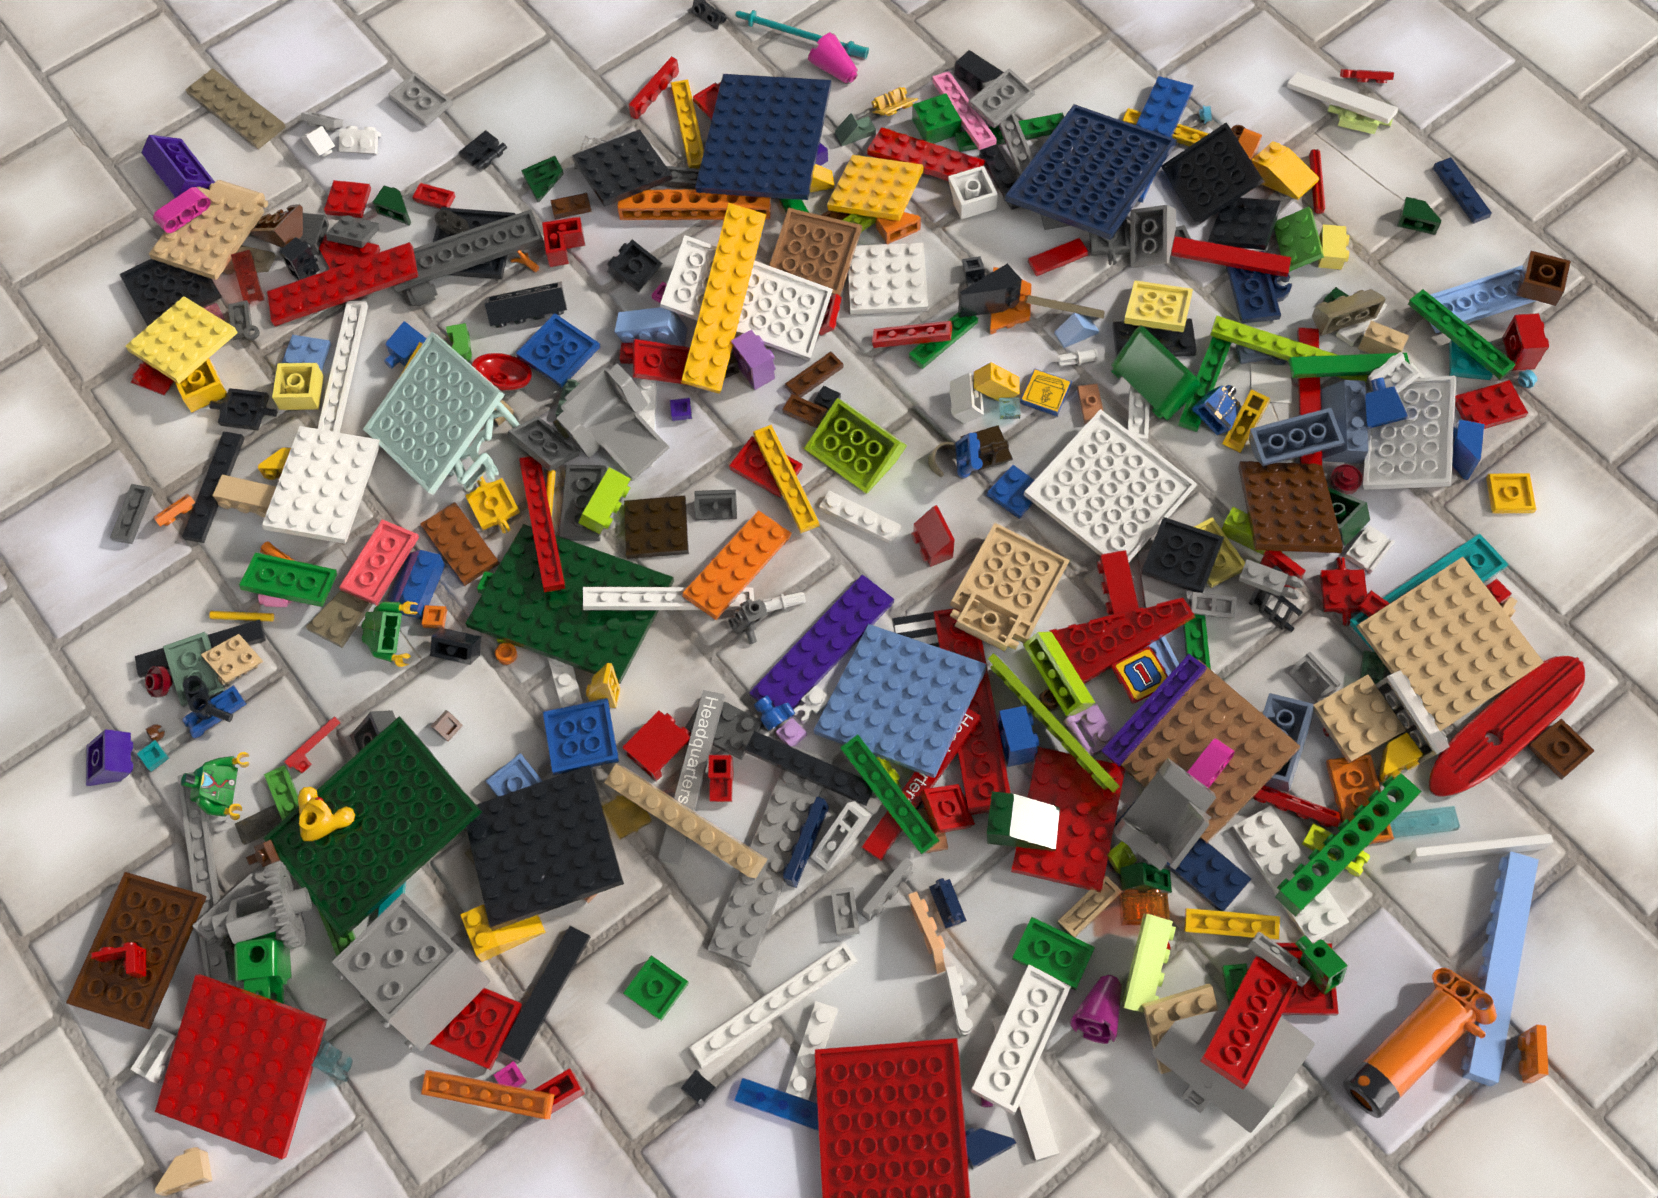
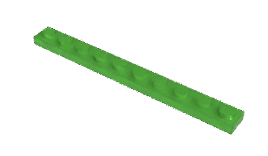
M285 765L264 774L282 821L299 806L297 790ZM319 911L335 954L338 956L356 939L355 933L352 930L345 938L340 937Z

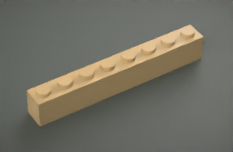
M615 764L604 782L606 785L746 876L756 879L766 863L767 858L626 767Z

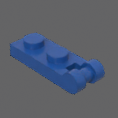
M234 685L211 699L215 708L230 714L246 705V702ZM206 704L200 706L198 710H202ZM193 712L182 719L185 726L190 728L189 732L193 738L202 736L207 729L222 720L212 716L197 724L199 718Z

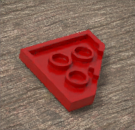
M326 235L319 247L330 269L379 253L381 250L379 245L368 242L363 248L328 241Z

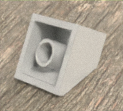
M984 166L948 176L954 206L961 219L997 208L998 194Z

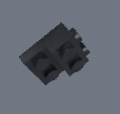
M632 239L628 244L624 243L618 251L620 254L617 257L613 256L609 260L607 272L620 283L626 282L639 293L663 263Z

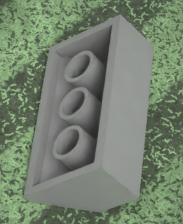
M1400 670L1385 677L1376 684V687L1406 729L1401 735L1408 733L1423 753L1422 757L1418 760L1419 763H1422L1450 746L1447 743L1448 740L1445 734L1440 732L1436 726L1434 717L1423 706L1421 697L1410 686V680Z

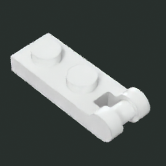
M956 966L946 967V978L957 1030L960 1035L967 1036L971 1033L973 1023L970 1018L966 1017L965 1010L969 1008L966 995L962 996L960 987L964 986L961 972L957 973Z

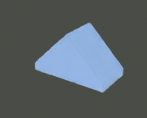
M1073 313L1054 334L1063 348H1066L1098 334L1099 331L1089 316Z

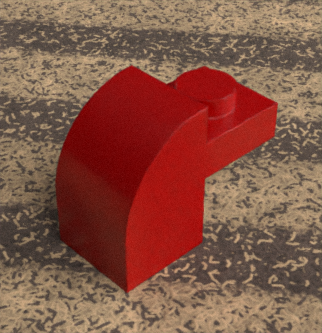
M709 755V801L732 802L734 781L733 757L731 755Z

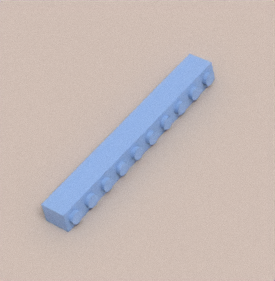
M1512 851L1505 857H1502L1498 865V870L1501 871V874L1494 886V891L1497 892V895L1490 908V913H1493V917L1486 929V934L1489 935L1488 943L1484 944L1482 956L1485 957L1484 964L1480 966L1478 971V978L1481 979L1478 988L1492 997L1497 1018L1488 1025L1480 1024L1477 1021L1474 1022L1486 1035L1481 1039L1468 1032L1465 1040V1046L1468 1047L1467 1054L1463 1056L1461 1061L1463 1078L1490 1087L1499 1083L1539 859Z

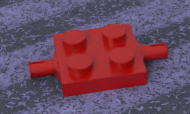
M1337 557V569L1321 570L1320 572L1324 612L1342 614L1343 625L1350 626L1351 613L1361 612L1357 607L1367 595L1364 569H1346L1345 558L1341 557L1340 559V557Z

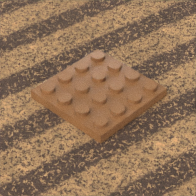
M788 208L769 266L833 289L831 296L834 294L841 296L862 231V225Z

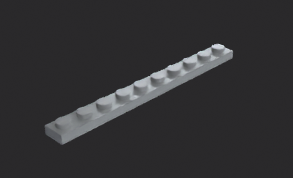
M179 775L177 777L193 892L207 896L197 919L198 921L220 901L209 817L197 806L196 802L191 801V788L181 786L183 775ZM199 934L204 976L224 983L232 982L226 936L222 938L216 937L209 944Z

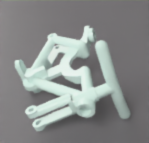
M501 402L496 406L497 410H494L484 423L485 428L478 433L471 447L466 448L449 472L450 476L456 474L457 482L463 485L468 492L473 489V485L485 472L491 482L495 481L494 476L499 474L492 458L487 453H482L480 456L478 453L481 443L490 441L492 438L493 419L504 417L512 428L520 425ZM470 456L474 463L466 471L462 460Z

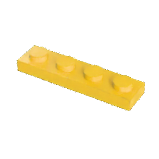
M1185 908L1184 932L1252 938L1258 932H1261L1269 939L1279 940L1280 916Z

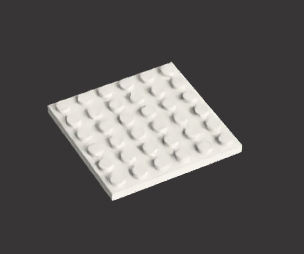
M1100 409L1025 490L1023 495L1097 554L1101 555L1126 550L1130 563L1158 531L1163 517L1169 518L1198 484Z

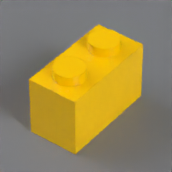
M990 362L974 371V389L1000 403H1004L1020 394L1019 377Z

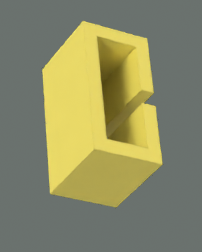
M1323 224L1319 239L1324 258L1318 260V268L1342 270L1344 262H1348L1349 250H1346V246L1349 244L1346 226Z

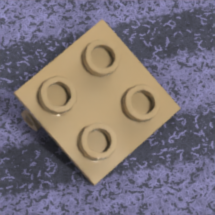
M239 634L201 654L204 660L220 676L218 681L221 685H228L235 677L240 678L241 674L246 675L248 671L258 668V665L263 662Z

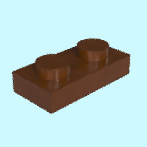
M588 193L550 200L555 220L592 212Z
M791 394L782 409L783 414L815 428H818L827 414L826 408L794 394Z

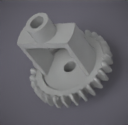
M278 861L267 865L264 870L265 874L263 877L266 879L264 884L270 886L263 891L231 900L229 911L212 916V924L216 936L222 938L230 935L233 944L278 930V934H284L280 938L284 941L283 944L289 949H295L305 945V937L307 935L304 925L305 920L302 914L304 911L312 909V903L307 888L303 887L295 890V884L293 885L289 871L283 862Z

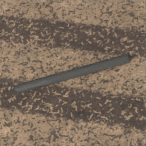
M916 405L912 406V409L948 442L956 443Z

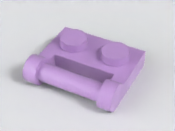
M1097 704L1074 716L1067 717L1062 722L1065 728H1069L1073 737L1092 757L1101 753V750L1115 736ZM1081 723L1094 744L1093 747L1089 746L1076 724Z

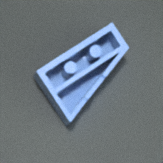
M658 307L618 312L615 333L623 343H633L634 339L685 346L687 327L677 313Z

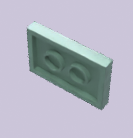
M206 632L163 646L181 706L185 707L188 705L183 690V682L189 676L194 675L202 679L209 688V697L219 695L225 691L224 686L218 681L220 676L201 656L204 652L212 649ZM199 686L194 687L192 692L196 691L199 688Z

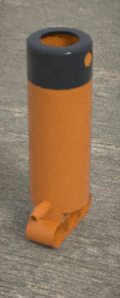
M1448 968L1436 969L1432 974L1435 990L1344 1080L1343 1085L1347 1094L1366 1113L1375 1118H1381L1466 1030L1481 1039L1485 1037L1486 1033L1474 1022L1477 1021L1480 1024L1488 1025L1496 1020L1495 1005L1489 994Z

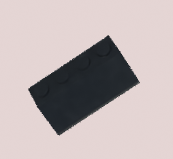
M562 281L489 296L485 298L484 303L490 326L495 325V328L507 326L506 323L513 321L514 324L526 322L527 318L532 317L534 320L545 318L546 314L551 313L552 315L554 313L561 315L567 310Z

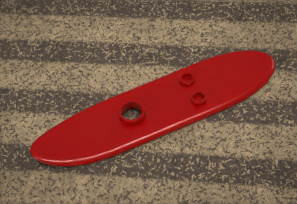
M1555 656L1543 661V664L1514 682L1464 726L1448 743L1450 747L1441 752L1430 774V792L1439 797L1458 794L1480 784L1500 770L1574 702L1585 682L1584 662L1580 661L1578 657ZM1492 733L1499 738V745H1493V742L1488 743L1489 738H1485V734Z

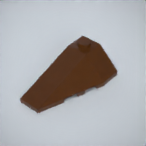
M300 204L290 205L286 208L287 211L285 212L280 209L273 215L269 213L262 216L255 227L251 229L249 235L283 248L295 237L299 239L303 235V207Z

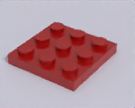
M1276 943L1298 959L1297 963L1300 964L1302 952L1295 945L1296 943ZM1309 978L1303 987L1296 985L1282 1015L1337 1016L1339 1011L1336 987L1323 995L1312 979Z
M483 988L429 1045L491 1071L522 1004Z

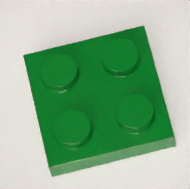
M651 955L623 994L659 1021H662L689 982Z

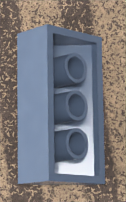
M1343 380L1320 389L1321 410L1332 408L1345 442L1344 445L1322 450V461L1363 464L1368 454L1365 381Z
M1332 408L1251 428L1249 434V443L1254 457L1262 466L1345 444Z
M1269 693L1263 715L1299 744L1300 749L1265 785L1289 793L1313 719V703Z

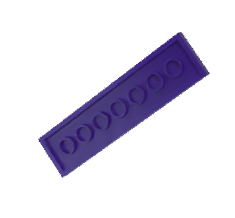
M862 574L749 692L750 696L758 702L768 695L773 707L789 703L794 710L801 702V699L860 640L868 624L874 625L892 606L894 598Z

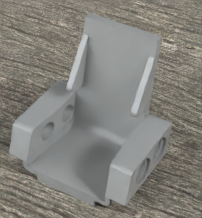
M618 364L610 370L605 367L598 373L596 371L592 372L564 397L566 402L561 406L563 412L556 418L573 442L588 458L602 448L633 480L670 448L639 415L649 404L633 379Z
M1167 758L1126 815L1115 827L1114 832L1120 840L1160 871L1167 862L1175 870L1209 826L1208 821L1212 817L1205 812L1216 799L1215 793Z

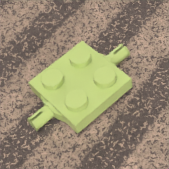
M1330 104L1328 112L1338 114V126L1375 134L1379 124L1390 127L1393 120L1391 119L1386 124L1339 106Z

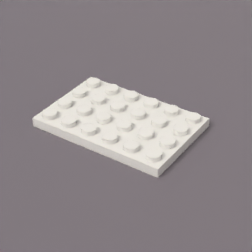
M1455 376L1417 378L1398 393L1407 412L1408 419L1370 429L1367 426L1368 454L1364 463V490L1451 486L1456 393Z
M299 426L264 518L263 530L346 544L380 447V440Z

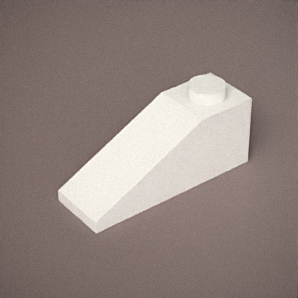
M857 801L847 803L811 855V858L829 871L862 832L873 814Z

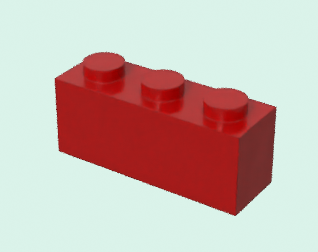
M1126 550L1101 554L1097 562V570L1099 574L1103 575L1104 582H1101L1103 595L1107 594L1108 602L1105 603L1107 614L1113 615L1121 612L1135 611L1139 606Z

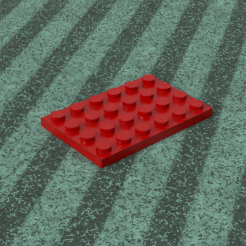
M1038 747L1027 798L1060 807L1056 851L1016 847L1011 872L1087 890L1092 889L1101 893L1125 768L1121 765L1118 767L1114 763L1095 759L1120 786L1115 792H1112L1109 788L1104 790L1091 777L1093 772L1089 774L1070 753Z

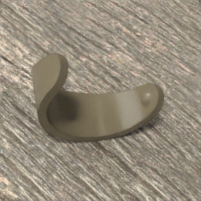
M943 442L929 454V467L940 477H943L944 473L936 464V451L947 448L956 452V445L953 442Z

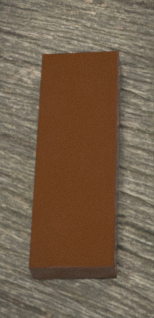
M830 351L785 383V388L791 394L802 398L844 368V364Z

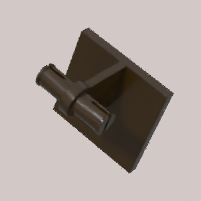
M999 425L973 432L977 433V439L980 441L978 458L982 460L983 465L979 470L1013 460L1009 451L1008 441L1004 439Z

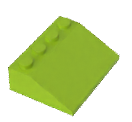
M837 398L804 449L868 494L897 462L907 445L847 402Z

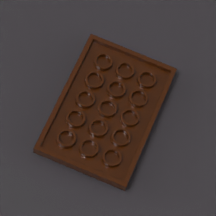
M1239 462L1238 469L1255 550L1342 553L1343 544L1322 465L1292 462L1273 463L1262 466L1260 462Z
M124 872L66 1004L150 1030L193 931L192 925L196 923L207 896ZM124 943H137L138 946L146 949V977L135 978L126 974L124 969V960L126 958L100 962L92 959L91 953L98 952L103 947L118 948L122 947Z

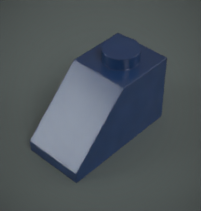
M970 1128L965 1131L967 1157L972 1169L981 1166L1016 1145L1014 1138L983 1128L976 1131L974 1128Z

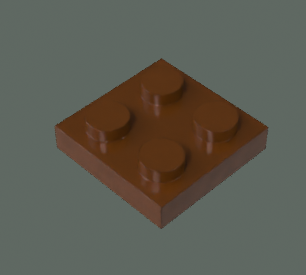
M1563 719L1557 721L1528 746L1561 780L1595 751Z

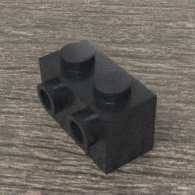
M295 237L279 253L289 273L297 280L316 275L320 269L317 264L318 259L312 254V247L306 241L302 242Z
M440 628L431 636L430 656L471 665L480 656L482 636Z

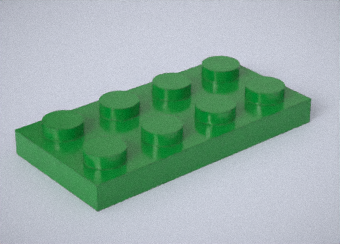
M255 553L239 587L243 591L323 607L336 579L337 571L327 567Z

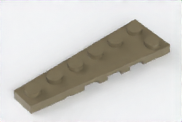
M340 591L314 617L306 628L308 631L343 648L373 604Z

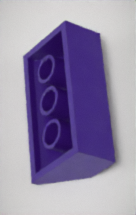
M148 135L141 153L175 198L192 187L210 190V184H214L215 181L182 139Z

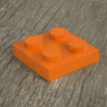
M1536 1024L1520 1034L1518 1038V1049L1521 1051L1518 1069L1524 1083H1534L1548 1075L1547 1029L1545 1025Z

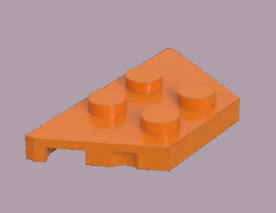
M993 267V272L999 268ZM1022 279L1019 303L1014 308H1009L1004 312L991 313L990 334L996 333V330L1003 327L1008 329L1018 323L1022 324L1030 321L1031 304L1025 303L1024 300L1026 295H1031V283Z

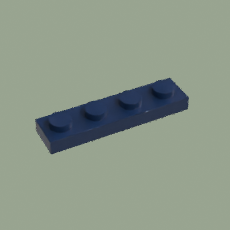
M1451 157L1434 164V171L1473 224L1490 218L1492 212Z
M816 796L814 803H811L809 806L808 818L806 823H803L800 828L798 843L794 844L791 851V860L784 867L783 879L788 886L794 888L798 886L829 810V806L824 798Z

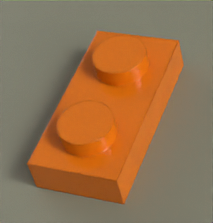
M187 493L153 518L160 527L162 525L168 526L176 520L175 516L179 513L185 514L193 508L192 504L195 502Z

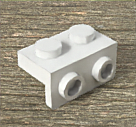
M346 126V129H340L339 151L377 154L378 137H381V133L375 131L376 128L364 127V130H358V127Z
M1399 352L1397 355L1390 357L1383 366L1375 369L1368 378L1372 389L1371 380L1383 377L1386 388L1395 386L1399 393L1420 376L1419 372L1405 361L1404 354Z
M157 1027L130 1070L157 1084L166 1075L177 1037Z

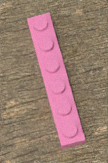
M948 71L933 76V84L941 95L947 93L961 118V125L977 148L981 150L995 145L996 137L982 117L968 105V97L952 74Z

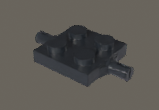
M229 388L227 396L222 402L210 401L209 403L210 409L220 410L218 423L220 426L259 430L265 415L276 417L278 413L277 408L266 407L269 400L267 392Z

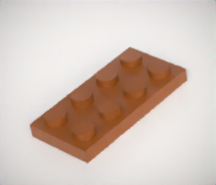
M456 502L420 523L423 530L464 586L483 575L484 571L488 572L500 564Z

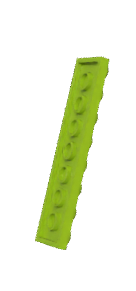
M993 653L988 658L993 664L990 666L991 670L1004 681V684L1017 695L1018 699L1029 708L1032 714L1042 722L1046 729L1089 774L1093 772L1091 777L1104 790L1109 788L1112 792H1115L1120 787L1115 780L1009 667Z

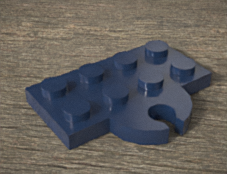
M1226 266L1240 322L1244 324L1279 320L1281 312L1278 302L1288 297L1292 283L1281 286L1277 282H1289V274L1288 277Z

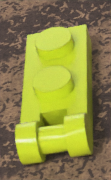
M1313 823L1302 845L1313 851L1316 848L1321 851L1325 847L1323 842L1332 833ZM1343 840V842H1344L1347 846H1351L1350 843H1348L1347 841ZM1362 851L1355 858V861L1351 862L1345 869L1350 874L1360 877L1363 872L1362 867L1368 862L1370 855ZM1327 853L1329 859L1336 861V857L1333 854Z

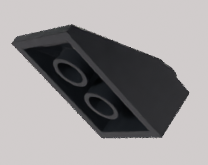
M1008 263L959 292L958 316L962 318L999 313L1009 308H1014L1019 303L1022 279Z

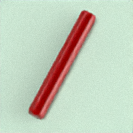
M1312 149L1309 154L1310 169L1319 177V181L1312 187L1314 212L1322 214L1326 208L1321 153L1319 149Z

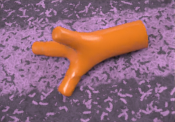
M521 250L517 251L521 258L510 260L511 263L524 264L534 272L539 270V266L529 258L528 253L524 255Z

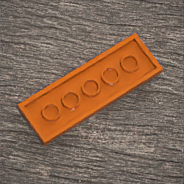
M758 510L684 590L682 597L717 620L790 539L792 533Z

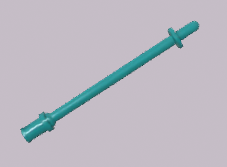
M752 10L750 14L742 11H736L735 13L737 18L748 21V26L750 27L756 23L818 42L823 37L759 17L755 10ZM840 41L849 56L855 55L863 59L867 58L869 54L868 47L857 45L854 41L847 43Z

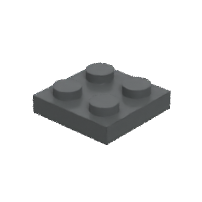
M343 216L326 233L327 240L363 248L379 230V223L371 222L367 219L353 218L352 216Z

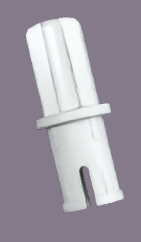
M1096 348L1080 352L1076 350L1074 353L1059 355L1057 360L1060 367L1074 364L1080 366L1081 363L1096 362L1098 360V353Z
M803 592L786 596L782 593L781 596L763 599V602L767 608L766 612L778 609L787 610L786 607L804 604L806 599Z

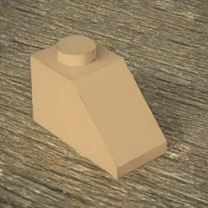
M198 1147L184 1150V1154L176 1156L156 1186V1194L167 1196L212 1181L208 1152Z

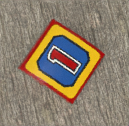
M1150 646L1111 664L1119 684H1123L1132 704L1151 696L1168 677Z

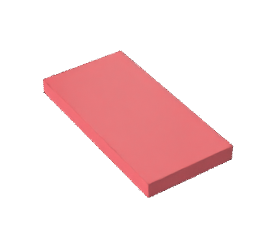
M382 519L339 586L340 590L377 606L419 539L418 534Z

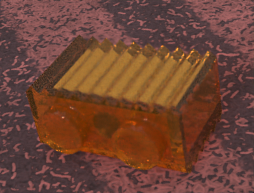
M1159 889L1148 890V893H1138V890L1124 891L1125 893L1120 895L1121 925H1141L1143 914H1150L1170 920L1168 893H1161Z

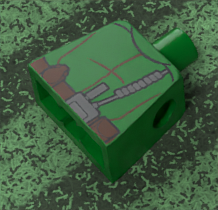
M1305 935L1296 942L1295 945L1302 952L1300 965L1312 973L1310 978L1323 995L1343 982L1348 965L1324 940L1320 939L1313 944Z

